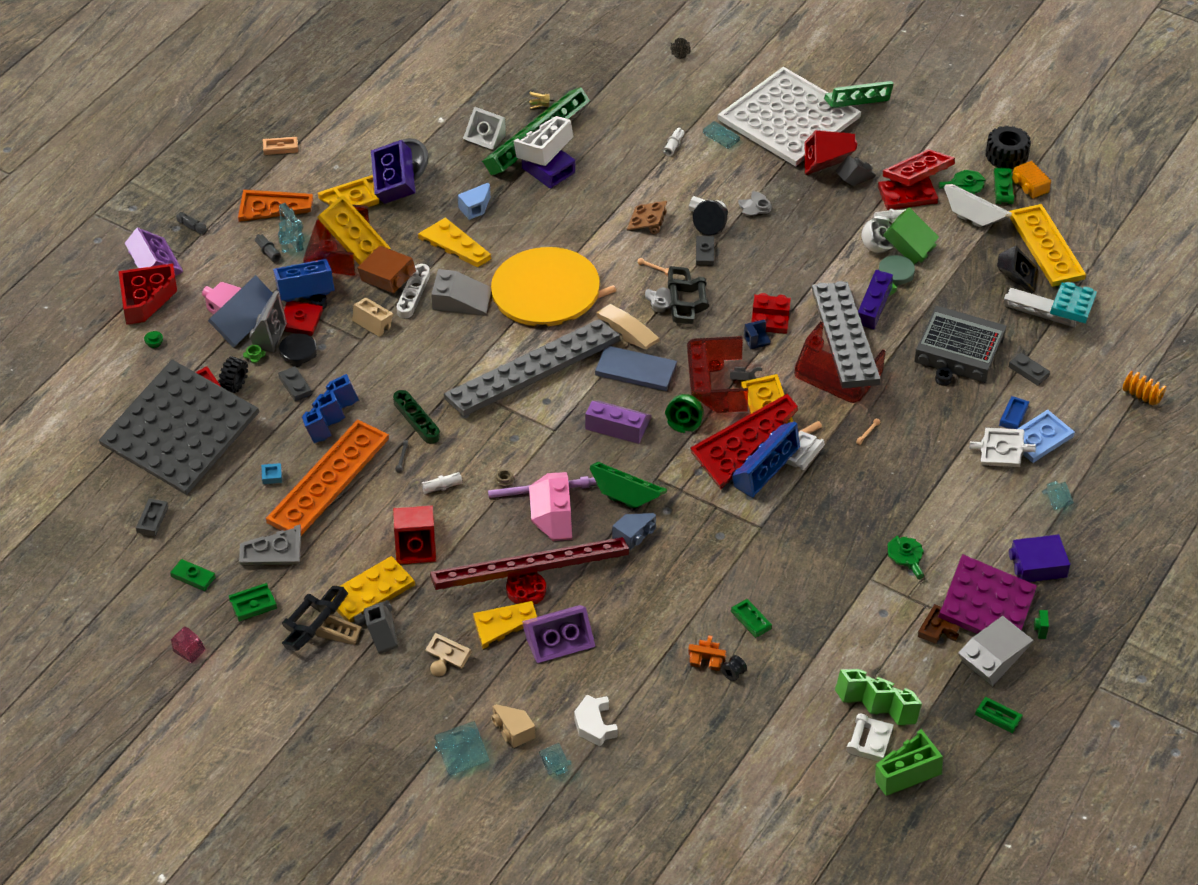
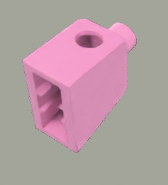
M220 282L214 289L206 286L202 291V296L205 297L208 311L215 314L241 288L224 282Z

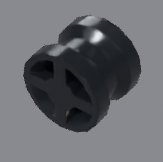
M733 655L729 662H725L721 666V670L727 679L736 681L739 678V674H744L747 671V665L742 658Z

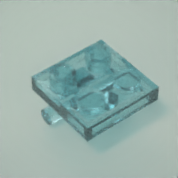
M286 203L280 204L281 222L279 223L278 238L282 252L286 253L289 251V243L292 244L297 252L304 250L303 242H305L301 230L303 229V224L300 219L295 217L292 208H289Z
M475 721L434 736L436 751H440L449 776L490 761Z

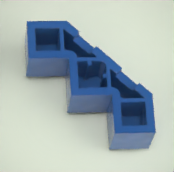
M347 374L330 381L326 386V392L320 394L312 403L313 408L311 411H306L302 416L304 425L314 444L332 436L328 426L336 424L345 418L342 408L351 406L359 401Z

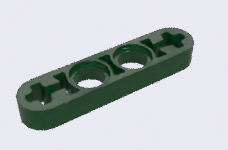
M405 390L396 391L393 395V402L399 412L426 443L434 444L438 442L440 430L409 392ZM409 409H415V410H417V411L414 412V413H408V412H407V410H409ZM420 420L426 421L423 425L417 424Z

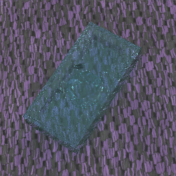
M715 121L703 129L704 135L728 149L740 141L739 135Z

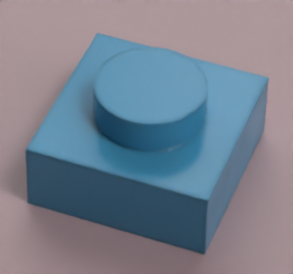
M281 463L261 465L263 484L282 483Z

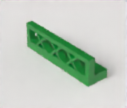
M886 81L837 87L833 89V92L825 93L824 100L832 108L889 101L894 83Z

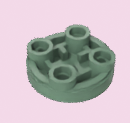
M892 255L881 260L879 270L893 274V284L897 287L914 279L915 266L906 257Z

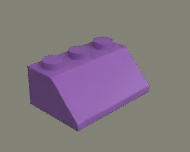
M137 227L125 242L128 252L133 257L134 263L138 268L173 263L175 276L183 272L163 237Z
M591 401L585 414V429L639 444L652 415L602 401Z
M578 605L522 621L526 639L536 663L596 647L587 610L584 606Z

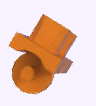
M709 635L707 641L699 640V645L689 644L690 666L701 667L702 658L710 660L709 669L720 671L722 663L726 661V650L719 649L720 643L713 642V636Z

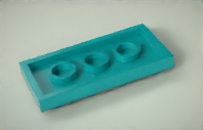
M1062 282L1051 307L1050 314L1086 324L1097 291H1093L1090 287H1078L1071 282Z

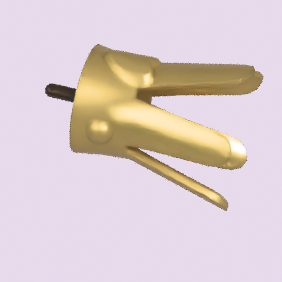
M530 92L531 96L542 99L530 100V105L538 106L529 109L541 106L549 107V102L554 100H550L549 94Z

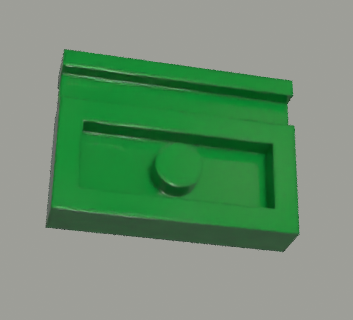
M267 583L228 596L239 622L277 609L276 601Z

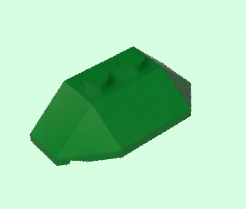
M601 462L590 465V471L601 493L607 495V498L610 500L624 502L628 507L636 508L667 492V489L627 474Z

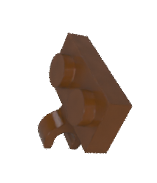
M934 604L918 631V637L937 644L944 633L947 638L956 641L959 636L957 632L960 627L938 618L941 606Z

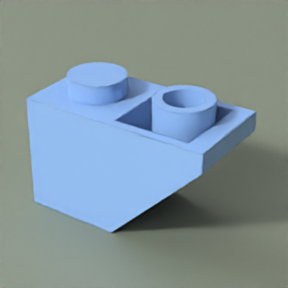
M483 184L458 195V208L468 220L485 213L490 200V184Z

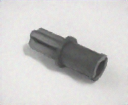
M263 234L256 235L255 242L260 246L262 253L267 254L272 262L279 261L281 254L275 249L274 244L268 241Z

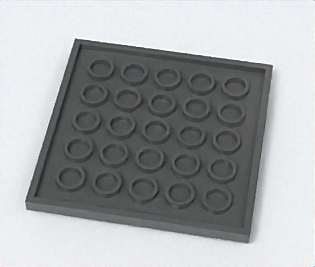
M171 360L104 433L99 442L102 446L188 495L260 411L258 407L180 363Z

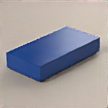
M1011 396L999 426L1008 429H1018L1029 407V401Z

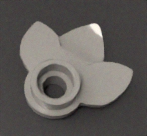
M756 191L752 192L751 199L738 200L739 206L744 209L742 213L745 215L767 214L772 210V205L766 199V196Z
M661 287L657 291L651 289L645 291V298L651 302L652 310L662 313L667 308H670V289Z

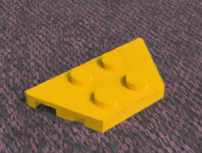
M373 175L318 192V198L329 205L344 195L357 211L377 205L380 200L374 194Z

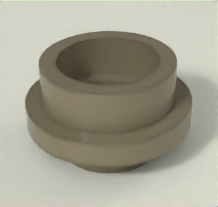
M507 469L499 470L495 475V483L500 487H509L514 482L513 474Z

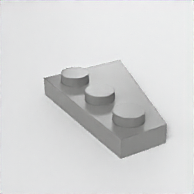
M301 524L286 531H278L274 535L262 536L240 543V565L300 564Z

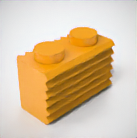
M1033 161L1014 167L1012 179L1014 183L1022 187L1025 194H1029L1034 199L1050 192L1051 179Z

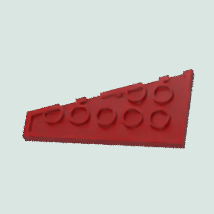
M786 394L690 447L691 453L721 490L733 478L735 470L740 468L746 459L756 452L759 445L764 443L773 431H776L780 425L785 424L798 411V406Z

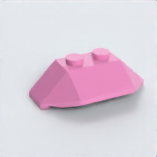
M567 472L547 473L529 486L531 522L548 535L552 541L572 540Z

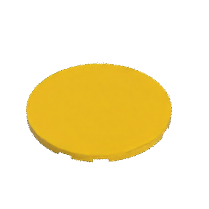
M558 247L533 248L515 254L499 266L491 282L492 298L499 311L516 322L530 326H536L537 324L555 326L570 319H577L594 305L600 288L598 272L587 258L574 251Z

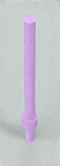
M588 476L576 480H568L569 488L581 487L583 489L589 488L591 485H597L594 477L588 478ZM530 485L488 490L489 498L527 494L529 493Z

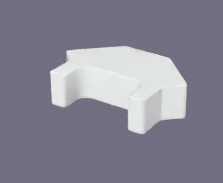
M586 695L574 711V720L579 736L598 746H601L607 739L617 737V725L603 724L600 715L601 711L609 709L607 696L595 699Z

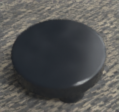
M702 201L695 207L693 212L694 226L704 235L719 234L726 226L728 210L718 201Z
M291 334L280 342V356L284 361L291 363L293 367H300L303 363L317 356L316 342L307 334Z

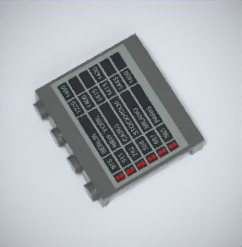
M936 306L917 346L914 362L936 369L946 367L953 374L986 383L988 370L999 344L1004 341L1007 326Z

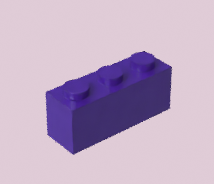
M875 270L858 310L862 326L875 330L893 287V274Z

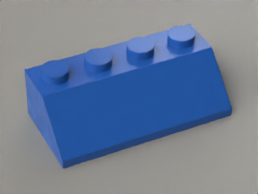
M796 422L780 425L764 443L759 445L756 452L749 456L740 468L735 470L733 482L736 489L753 498L788 459L800 448L798 425Z

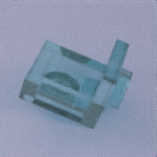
M1058 481L1047 484V488L1042 490L1043 494H1048L1054 511L1074 504L1066 482L1058 484Z
M559 743L538 752L548 775L555 773L556 776L564 774L572 764L570 760L567 761Z

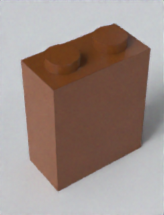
M383 246L375 249L357 267L361 281L391 293H395L416 272L413 258Z

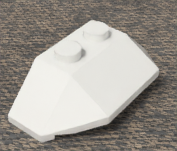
M946 184L944 187L952 211L957 213V216L961 219L972 220V224L975 226L990 225L1012 216L1011 212L956 185Z

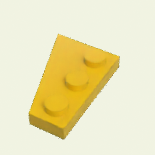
M532 601L473 613L482 649L488 647L489 643L495 640L500 641L504 639L505 635L513 631L518 632L524 629L522 621L537 617Z

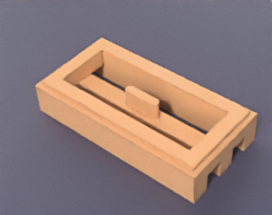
M297 137L263 139L264 155L298 153Z

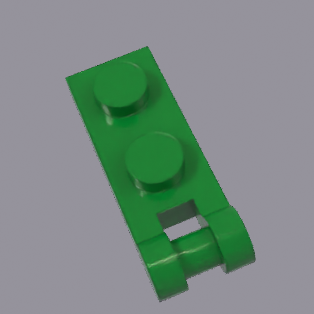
M994 168L995 204H1001V202L1014 204L1012 170L1009 168Z

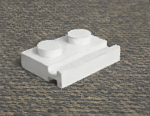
M800 431V448L788 459L786 464L794 467L798 466L801 467V470H804L825 443L823 439L819 440L816 436Z

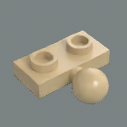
M437 633L434 634L426 648L428 654L439 658L430 667L431 673L437 677L443 676L446 673V663L463 669L472 653L471 649Z

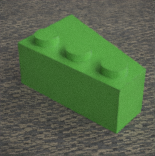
M920 729L910 741L907 739L897 751L893 750L876 764L875 782L885 796L941 775L943 756L923 730Z

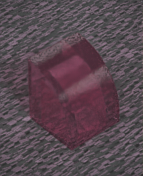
M185 626L171 639L173 652L190 663H193L205 651V647L199 637Z

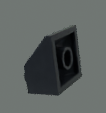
M1017 246L1000 253L997 263L998 269L1030 293H1034L1038 267Z

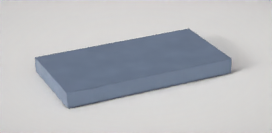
M255 275L207 321L234 347L255 327L258 315L262 313L273 293Z
M609 346L604 349L595 375L667 391L675 372L677 361Z

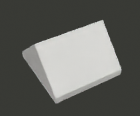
M474 107L463 139L494 150L506 136L505 117Z

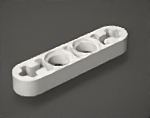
M426 264L416 265V272L407 281L397 303V315L400 318L406 319L411 317L416 309L430 277V269ZM414 283H419V284H421L420 286H417V287L412 286V284H414ZM409 295L415 296V298L408 299L406 297Z

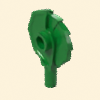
M963 170L956 173L951 181L939 182L938 187L939 189H944L946 184H953L965 191L976 194L980 193L982 188H984V181L986 179L977 171Z
M897 535L889 541L887 545L888 557L896 564L907 566L909 570L912 569L917 579H922L924 573L919 567V561H921L924 554L922 545L916 539L907 538V536L899 538Z

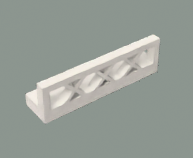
M1011 287L1008 294H1005L1004 306L1072 327H1075L1077 322L1050 314L1054 300Z

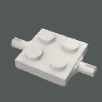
M985 428V435L982 441H970L969 444L970 449L981 450V464L989 466L1020 467L1021 457L1024 452H1036V444H1024V429Z

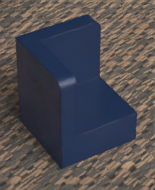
M765 320L745 324L744 339L750 350L770 345L771 341L766 333L767 323Z

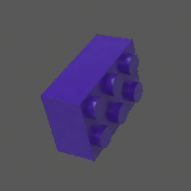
M402 140L371 150L374 194L384 204L415 194L411 149Z

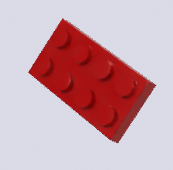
M928 149L884 169L883 177L894 182H900L904 186H912L914 183L935 175L939 171L948 169V167L955 164V158Z

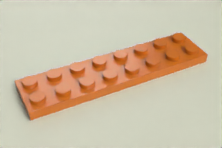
M357 419L266 517V523L283 531L301 524L302 536L389 440V434Z

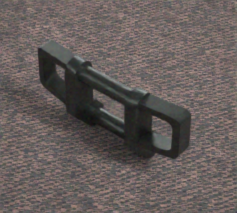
M670 266L667 284L671 295L670 310L672 320L675 323L693 324L695 314L709 308L705 289L707 285L706 278L698 277L691 280L688 268ZM673 274L684 275L686 280L673 279ZM698 290L699 300L694 303L678 301L677 291L694 292ZM677 313L690 314V317L679 316Z

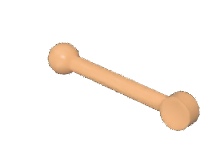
M643 258L638 259L637 262L639 265H647L654 269L665 272V275L668 276L669 268L664 269L662 267L644 261Z
M877 418L874 419L873 424L857 439L856 443L861 445L866 436L875 426L880 425L881 421Z

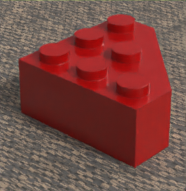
M173 263L118 271L126 325L145 322L177 292Z

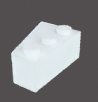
M556 116L540 125L539 130L533 133L532 131L526 133L527 137L521 140H514L516 157L546 166L574 137L571 120Z

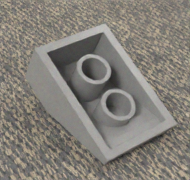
M438 269L431 294L432 310L486 316L492 294L491 287L457 271Z
M274 291L262 313L258 315L255 328L250 331L249 335L252 345H258L261 347V350L273 353L287 324L279 291Z
M1001 616L971 638L958 653L964 664L993 686L1029 648L1034 640L1004 616Z

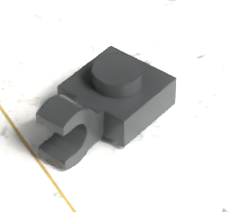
M734 367V370H730V379L752 380L761 378L756 377L755 372L762 371V368L754 367L751 371H747L745 367Z

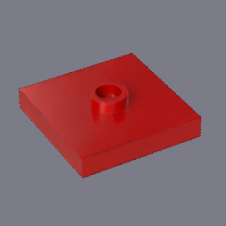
M296 301L287 302L284 308L287 321L284 331L313 336L322 315L323 306Z

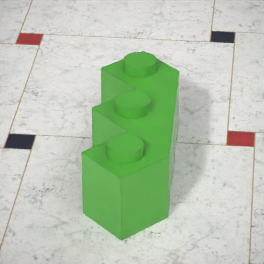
M861 669L840 670L835 691L842 702L862 701L870 714L889 713L897 725L905 726L917 723L922 703L913 691L906 688L903 691L893 687L894 683L880 677L876 679L866 676L867 672Z

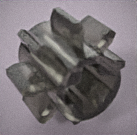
M677 38L675 43H671V55L678 59L685 58L686 53L690 54L691 52L690 42H687L684 38Z

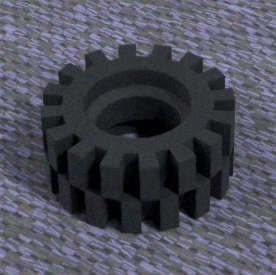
M230 356L223 363L224 367L220 370L221 374H219L220 379L218 383L227 391L236 393L239 392V389H242V384H245L244 380L245 378L247 379L248 364L245 360Z

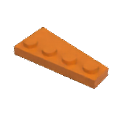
M243 190L238 221L311 212L314 199L313 194Z

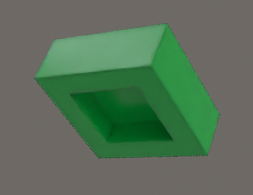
M1039 610L1038 618H1034V630L1038 632V639H1046L1049 629L1048 610Z

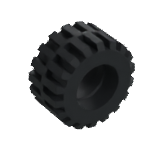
M1006 125L1004 127L999 126L997 129L994 128L989 133L985 153L987 160L998 168L1014 169V167L1026 163L1031 146L1030 136L1027 135L1026 131H1022L1021 128H1015V126L1009 127Z

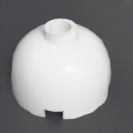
M876 216L864 225L861 237L864 245L870 251L882 253L893 248V245L883 236L891 226L888 218Z

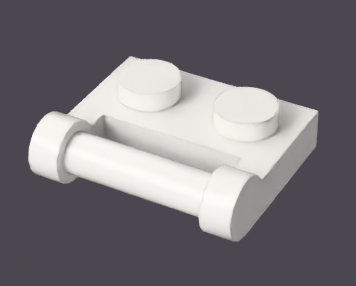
M858 714L855 720L856 727L846 750L853 755L880 761L885 757L893 724L868 718L865 714ZM864 727L869 728L870 731L865 747L859 745L863 729Z

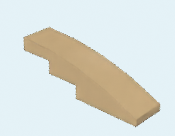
M609 304L596 312L598 319L609 323L610 328L621 333L623 340L643 349H648L660 342L659 337L648 327L622 309Z

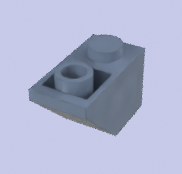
M654 513L625 514L612 526V539L623 537L629 550H631L636 545L638 546L648 534L654 532L656 529V515Z

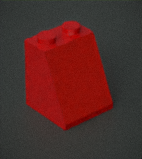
M815 130L804 142L805 175L842 163L848 155L850 156L857 149L855 134Z
M433 505L393 508L396 561L399 564L436 562Z

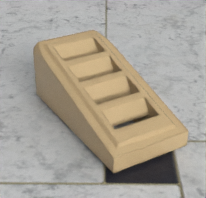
M330 615L317 629L316 636L355 645L362 627ZM342 629H346L344 634L340 633ZM350 630L354 631L352 637L348 636Z

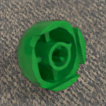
M681 394L675 396L668 403L665 416L668 419V425L675 431L685 433V431L693 432L702 422L704 409L696 397L689 394Z

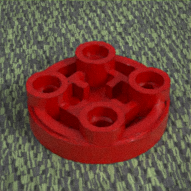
M537 572L507 577L506 593L508 598L515 604L532 601L533 605L542 601L546 595V582Z

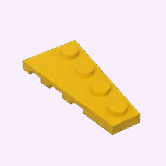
M443 218L418 233V239L422 241L427 240L430 242V245L436 248L438 246L445 249V252L456 254L459 256V259L473 266L479 267L491 260V254L447 218Z

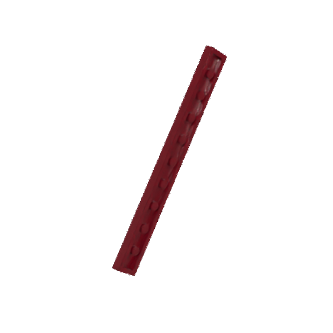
M620 537L430 572V578L435 590L447 589L609 558H618L629 555V547L624 538Z

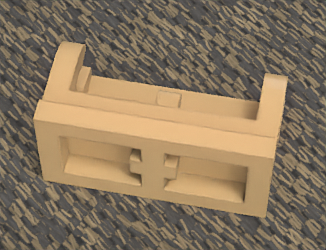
M364 298L354 304L353 322L379 337L383 335L384 327L387 330L390 329L393 317L392 312L368 298Z

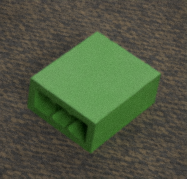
M910 207L902 212L883 234L913 264L918 261L923 262L928 257L927 252L932 251L937 244L935 242L939 238Z

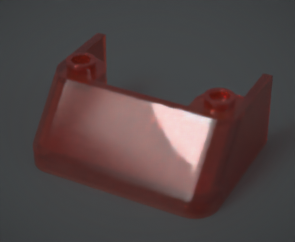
M353 205L370 224L368 206ZM317 219L303 262L327 259L332 273L355 276L354 253L337 251V243L334 240H330L332 234Z
M820 321L804 342L795 365L794 375L799 380L850 403H856L861 400L871 386L842 388L832 354L822 350L824 346L822 338L824 323ZM883 349L874 359L879 376L883 372L886 351Z
M742 336L695 338L687 343L691 395L713 412H748V388L712 390L710 372H717L723 369L724 360H742Z

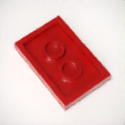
M929 177L914 183L912 186H904L900 182L891 180L878 182V189L887 210L938 204V196Z

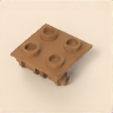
M667 201L636 206L627 231L648 227L652 234L659 233L660 226L667 213L665 208Z

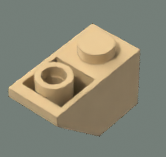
M497 704L493 706L491 719L495 727L499 726L505 742H509L515 748L535 739V725L524 710Z

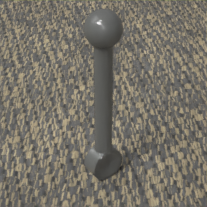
M407 440L403 442L399 464L395 468L398 473L403 470L402 463L406 448H408Z

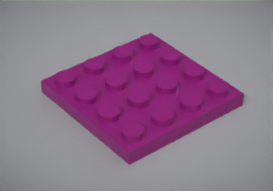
M962 554L938 618L978 634L1001 616H1004L1022 630L1037 585Z

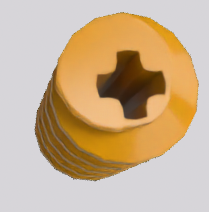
M1131 371L1123 383V391H1129L1131 395L1136 394V398H1142L1144 402L1149 401V404L1152 406L1157 405L1162 400L1167 386L1164 385L1159 389V382L1153 386V379L1146 382V375L1140 379V372L1133 375V371Z

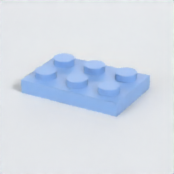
M1046 410L1018 428L1024 429V444H1036L1035 453L1024 452L1023 454L1032 463L1073 438L1075 433L1049 410Z

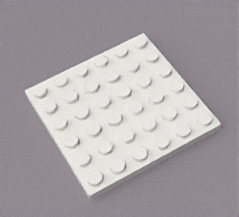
M782 67L719 113L718 120L792 165L797 166L805 160L804 142L815 130L841 132L861 117V111L852 106L832 108L824 100L825 93L828 92L787 68Z

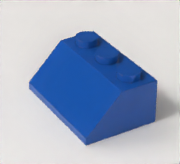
M327 259L273 269L281 301L290 302L299 297L310 298L315 294L326 295L331 291H335L332 270Z

